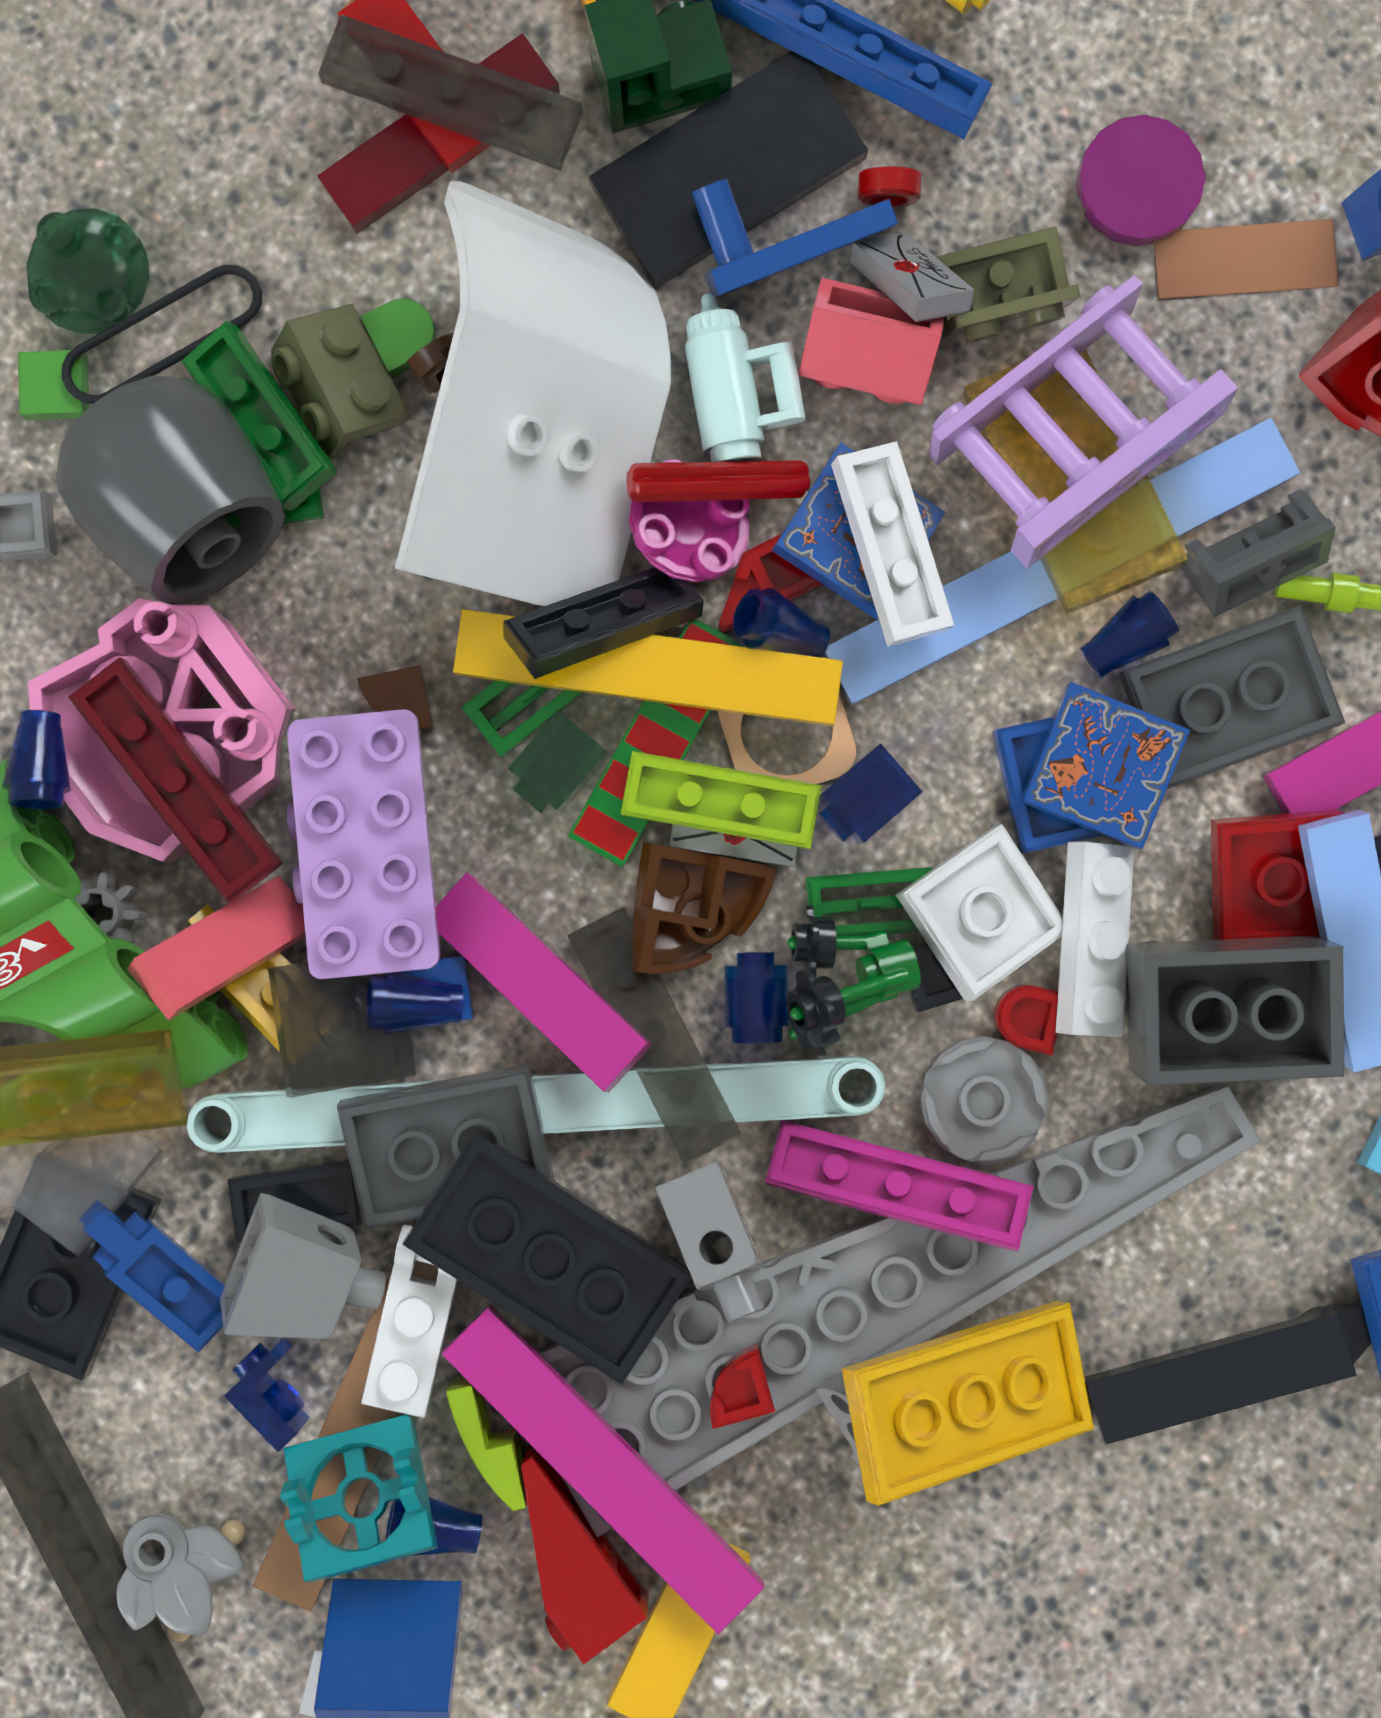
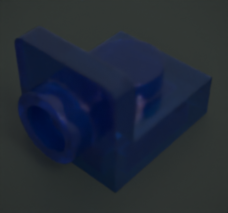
M282 1338L270 1351L260 1342L231 1370L240 1380L224 1395L277 1452L298 1434L310 1418L302 1410L304 1408V1401L299 1393L288 1382L282 1379L275 1381L267 1373L292 1347L285 1338Z

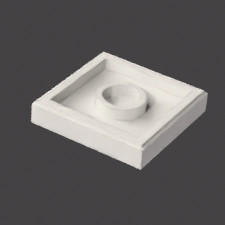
M1002 824L993 826L896 894L903 908L965 1001H974L1062 937V915Z

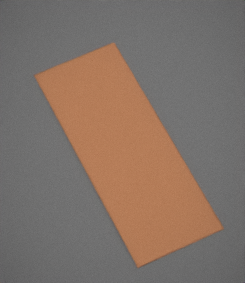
M1333 219L1182 229L1170 237L1167 236L1164 239L1154 241L1158 299L1338 287Z

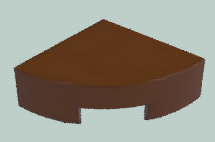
M454 333L446 334L433 340L406 360L415 378L429 394L432 392L435 394L440 389Z
M420 665L357 678L362 694L376 712L409 710L418 718L419 730L435 729L423 669Z

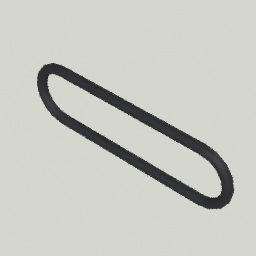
M222 265L213 268L77 345L66 355L62 364V380L66 390L75 399L86 404H94L122 385L148 376H155L183 360L214 331L99 395H91L80 391L71 377V368L75 360L82 354L220 276L226 274L237 275L244 278L250 285L253 298L249 309L242 315L229 321L238 327L248 323L257 315L262 304V290L258 280L248 270L238 265Z

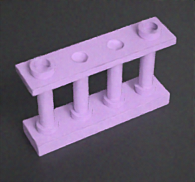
M1135 275L1115 290L1111 285L1100 289L1084 305L1081 310V317L967 406L962 402H957L938 417L932 426L934 431L931 437L929 458L936 466L959 449L1018 516L1015 524L1019 528L1016 531L1010 551L1026 569L1034 565L1224 415L1238 389L1222 369L1218 370L1202 384L1196 378L1188 381L1129 315L1134 310L1143 285ZM1107 332L1169 399L1165 405L1168 411L1154 422L1150 423L1147 418L1138 420L1080 356V353ZM1057 371L1119 438L1116 442V446L1119 449L1102 463L1096 457L1088 459L1030 394ZM1008 410L1069 477L1066 481L1069 489L1051 503L1046 497L1038 499L980 434L983 429Z

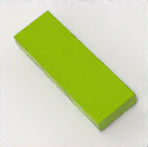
M632 751L621 815L811 849L822 785Z

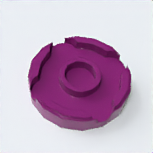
M1139 115L1121 118L1099 131L1081 158L1075 184L1078 199L1079 197L1081 198V203L1086 210L1084 215L1092 227L1114 242L1137 247L1152 244L1155 240H1161L1167 236L1170 237L1181 230L1201 201L1206 178L1201 153L1186 132L1169 120Z

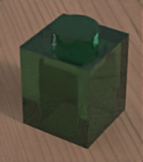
M557 710L509 766L508 769L520 779L512 789L540 813L550 804L562 814L610 756L601 745L562 712Z

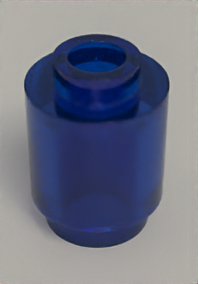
M775 952L736 953L737 965L724 966L725 1027H732V1043L758 1044L783 1042V1026H789L786 1009L788 964H775Z

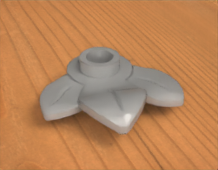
M166 1514L147 1515L130 1528L123 1542V1558L127 1569L117 1585L116 1597L118 1608L125 1621L133 1630L143 1628L158 1615L166 1626L177 1633L185 1635L206 1634L210 1627L213 1611L210 1584L240 1572L244 1567L241 1554L222 1532L212 1526L184 1528L172 1516ZM147 1540L159 1541L165 1549L164 1558L153 1559L149 1557L145 1552V1542Z

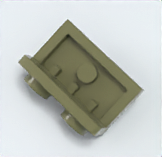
M1057 226L936 256L937 259L974 289L971 310L965 313L945 316L943 322L946 337L964 332L966 343L1004 333L1003 322L1026 317L1028 327L1065 318L1063 307H1067L1081 298L1078 284L1069 286Z
M353 303L288 320L285 323L271 349L273 370L279 382L283 386L288 387L300 410L301 419L329 459L338 457L350 441L402 426L410 413Z

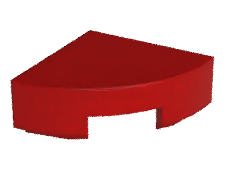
M758 1344L749 1346L734 1355L719 1372L710 1398L712 1429L775 1412Z

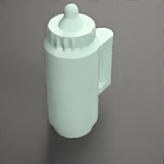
M706 293L701 298L702 309L700 313L687 320L686 331L688 339L684 346L703 454L710 457L711 462L761 461L760 447L765 444L763 431L797 424L806 420L793 343L781 342L749 350L747 335L740 328L738 314L734 310L720 309L715 296L711 293ZM770 362L779 412L761 416L752 366Z

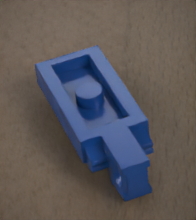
M96 1200L78 1219L84 1225L82 1229L101 1245L93 1254V1258L102 1266L105 1276L197 1352H200L223 1327L220 1297L226 1283L150 1219L146 1221L137 1212H134L123 1222L104 1204Z

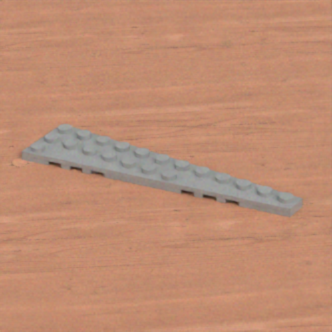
M1219 1084L990 1173V1175L1034 1186L1018 1252L879 1216L762 1262L764 1267L751 1272V1276L764 1309L731 1323L727 1322L714 1288L705 1292L694 1288L682 1293L623 1384L612 1379L556 1342L537 1349V1351L676 1491L822 1404L823 1401L816 1392L818 1387L829 1377H839L842 1373L841 1368L847 1367V1364L853 1358L866 1361L928 1341L1260 1143L1261 1140L1229 1086ZM758 1344L775 1412L712 1429L710 1398L719 1372L734 1355L749 1346ZM563 1478L595 1535L599 1537L611 1530L612 1527Z

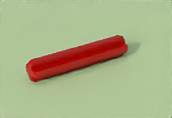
M801 460L634 463L626 474L628 496L634 502L801 498L810 489L811 483L808 465Z

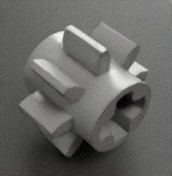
M101 872L97 879V888H94L86 881H80L81 893L75 899L109 938L113 936L114 939H123L131 943L135 942L133 934L129 929L133 926L135 920L146 919L148 915L143 911L137 910L132 899L138 894L140 888L137 885H127L119 890L115 889L116 878L114 873ZM96 905L112 907V920L95 917Z

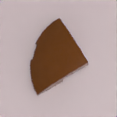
M643 842L633 916V971L649 974L673 973L699 966L711 960L712 954L706 951L717 945L729 934L741 937L752 925L767 900L777 867Z

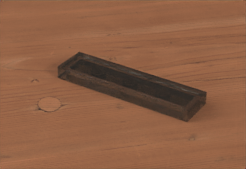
M340 14L318 72L323 84L560 171L583 114L582 102Z
M622 907L568 934V939L593 988L652 1043V1046L633 1067L683 1165L741 1136V1131L660 975L633 971V923L625 908Z

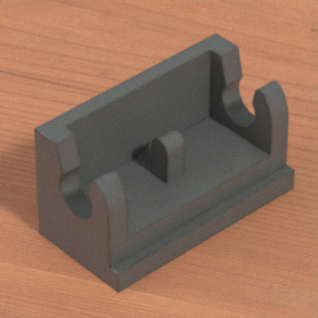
M1299 489L1289 494L1288 498L1291 503L1281 507L1280 512L1208 547H1205L1198 539L1185 544L1188 553L1180 556L1179 566L1214 617L1328 562L1336 527L1329 518L1326 519L1306 492Z

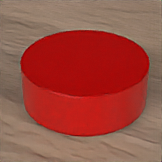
M899 166L865 169L858 174V199L863 204L869 206L890 199L892 208L915 204L921 198L922 174L918 170Z

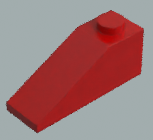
M529 1445L526 1447L521 1469L544 1608L547 1613L545 1624L557 1645L564 1651L572 1648L584 1665L647 1618L649 1595L605 1534L599 1537L595 1535L562 1476Z

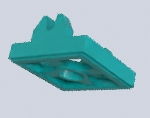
M402 1415L283 1448L288 1481L284 1482L280 1497L281 1501L288 1506L290 1518H287L284 1523L293 1543L298 1544L304 1582L313 1583L438 1548L415 1420L412 1415ZM364 1447H373L388 1453L394 1459V1470L400 1477L383 1481L378 1475L368 1472ZM343 1453L347 1476L339 1484L336 1494L312 1500L313 1489L320 1472L335 1456ZM360 1479L372 1480L379 1490L377 1508L372 1514L364 1518L352 1517L345 1506V1495L348 1488ZM400 1499L405 1508L401 1523L386 1540L380 1542L377 1521L385 1513L389 1502ZM341 1516L346 1522L355 1525L359 1549L349 1550L333 1544L319 1530L315 1522Z

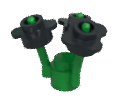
M812 905L804 906L803 923H793L791 937L788 939L787 945L791 948L792 961L801 962L804 964L805 969L796 973L797 984L795 989L787 994L786 1009L787 1017L792 1026L789 1036L794 1040L798 1039L803 1051L814 1046L821 1058L827 1056L825 1048L841 1041L836 1028L843 1025L846 1017L876 1003L895 999L900 993L920 987L921 977L917 957L911 944L906 939L889 943L884 930L864 936H836V926L833 917H814ZM836 950H865V956L857 958L855 963L859 983L839 990L834 981L829 977L820 976L816 978V969H832L834 967Z

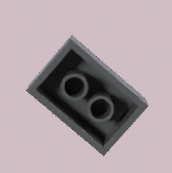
M1320 936L1128 943L1126 945L1129 1069L1146 1085L1344 1077L1343 946Z

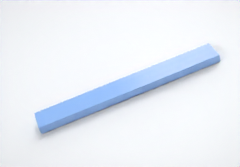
M1269 418L1125 492L1030 568L1026 569L1012 552H1009L943 586V590L954 622V626L947 631L887 647L878 619L824 647L822 653L825 658L843 661L840 688L849 705L852 706L1295 478L1300 474V471L1272 418Z

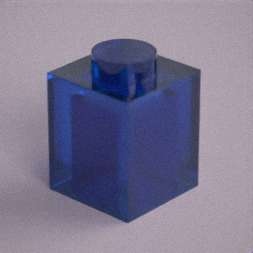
M880 743L820 795L819 800L826 808L819 813V816L843 843L849 837H852L860 845L865 843L923 791Z

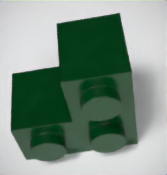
M596 0L584 5L591 65L612 134L698 109L732 88V68L711 0L695 4L691 1H678L663 8L658 15H656L652 0Z

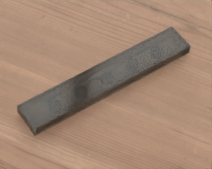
M29 1372L0 1386V1477L125 1717L200 1718L205 1708L157 1616L143 1628L133 1630L121 1615L117 1604L116 1592L117 1585L127 1569L123 1558V1551Z

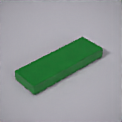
M226 320L181 361L194 381L213 392L228 407L242 427L281 501L283 509L292 512L338 472L237 325Z

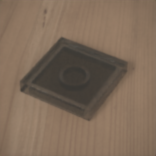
M308 962L268 968L286 1097H297L416 1075L401 971L317 979L311 975Z

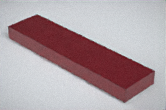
M523 33L461 75L498 124L501 133L560 93L559 83ZM406 113L318 174L317 177L355 233L358 234L448 171V168Z
M117 658L68 696L226 903H234L284 864L126 659Z

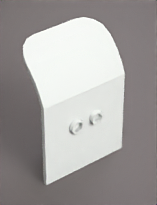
M450 181L444 204L457 247L460 275V310L395 569L544 607L619 580L631 536L629 525L631 499H629L627 492L626 474L634 463H650L671 386V356L667 326L657 293L642 271L623 256L587 235L461 181Z

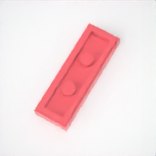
M277 876L240 897L234 903L224 906L133 959L127 970L170 1021L305 938L303 903H297L293 891L280 876Z

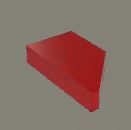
M781 534L742 553L718 624V629L721 633L727 634L824 586L771 551Z

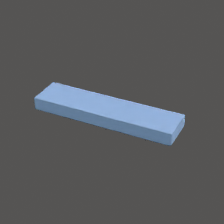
M1356 810L1298 826L1319 936L1343 946L1345 1067L1353 1073L1381 1066V873L1370 815L1363 810Z

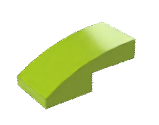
M461 1374L454 1376L446 1390L454 1421L471 1459L486 1482L512 1511L525 1509L527 1500L521 1469L524 1454L519 1432L514 1427L492 1432L485 1398Z

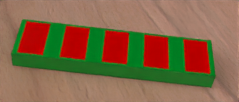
M698 619L687 622L679 637L680 639L746 647ZM643 701L567 837L624 868L650 820L621 815L632 751L684 760L712 710Z

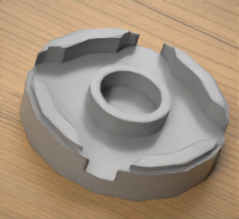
M987 1036L957 1040L939 1052L923 1075L919 1094L923 1122L935 1141L960 1159L984 1165L1010 1160L1030 1147L1039 1134L1037 1131L1042 1126L1043 1118L1046 1117L1049 1103L1044 1076L1031 1056L1006 1040Z

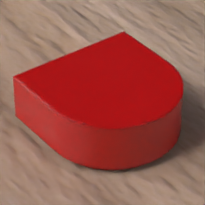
M1025 984L1006 990L999 997L994 1008V1023L1000 1036L1014 1046L1053 1055L1058 1034L1056 1033L1058 991Z

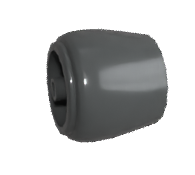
M148 376L120 386L96 401L75 421L60 446L56 474L57 489L76 523L107 557L159 601L172 605L194 602L220 591L255 565L267 553L280 534L285 519L281 501L246 433L228 407L213 392L187 378ZM237 516L240 525H237L238 529H235L226 517Z

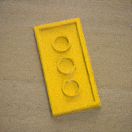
M1056 1300L841 1368L866 1501L878 1506L1094 1429L1070 1302Z

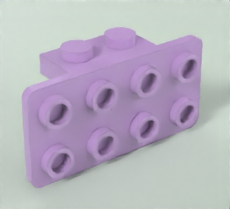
M402 709L293 721L287 729L293 802H289L287 805V824L291 839L297 840L299 865L293 868V889L297 903H303L308 968L311 975L317 979H329L433 968L440 960V946L418 718L411 711Z

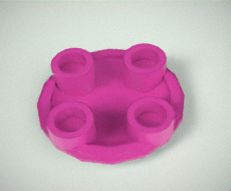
M671 459V460H666V461H664V462H682V461L676 460V459ZM631 500L629 525L635 545L652 566L674 579L693 583L719 579L737 566L742 553L748 547L750 523L747 513L750 509V500L634 502Z

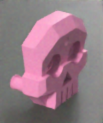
M138 598L98 628L100 644L28 681L34 761L88 833L159 861L173 863L186 852V849L68 696L117 658L126 659L244 812L282 783L280 780L282 741L291 712L296 709L275 684V681L260 664V661L251 649L247 647L245 641L229 620L211 606L170 605L159 601ZM204 685L221 708L197 709Z

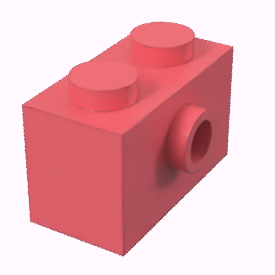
M821 277L798 376L813 379L818 385L829 389L847 387L872 393L880 400L888 403L901 404L910 402L922 405L941 340L944 317L916 322L881 291Z

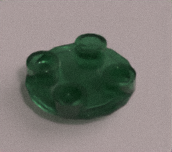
M97 208L70 210L65 214L51 212L43 216L38 222L36 228L37 237L34 239L26 263L29 300L34 308L44 314L56 326L80 335L100 333L134 314L143 303L150 281L148 253L138 233L119 216Z

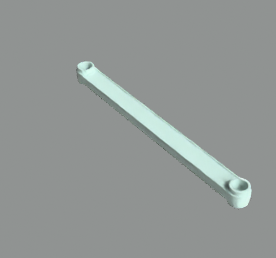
M858 1056L634 1068L627 1072L610 1093L603 1092L583 1072L532 1074L545 1134L858 1116L875 1109L883 1099L885 1092V1081L882 1072L873 1062ZM852 1069H864L868 1071L872 1079V1088L868 1096L857 1102H850L841 1098L838 1088L842 1076ZM441 1080L221 1092L204 1097L194 1104L188 1114L187 1130L189 1137L196 1146L205 1151L215 1153L345 1145L337 1111V1104L340 1100ZM212 1106L224 1109L230 1116L232 1123L231 1132L226 1139L218 1138L208 1129L206 1122L207 1113Z

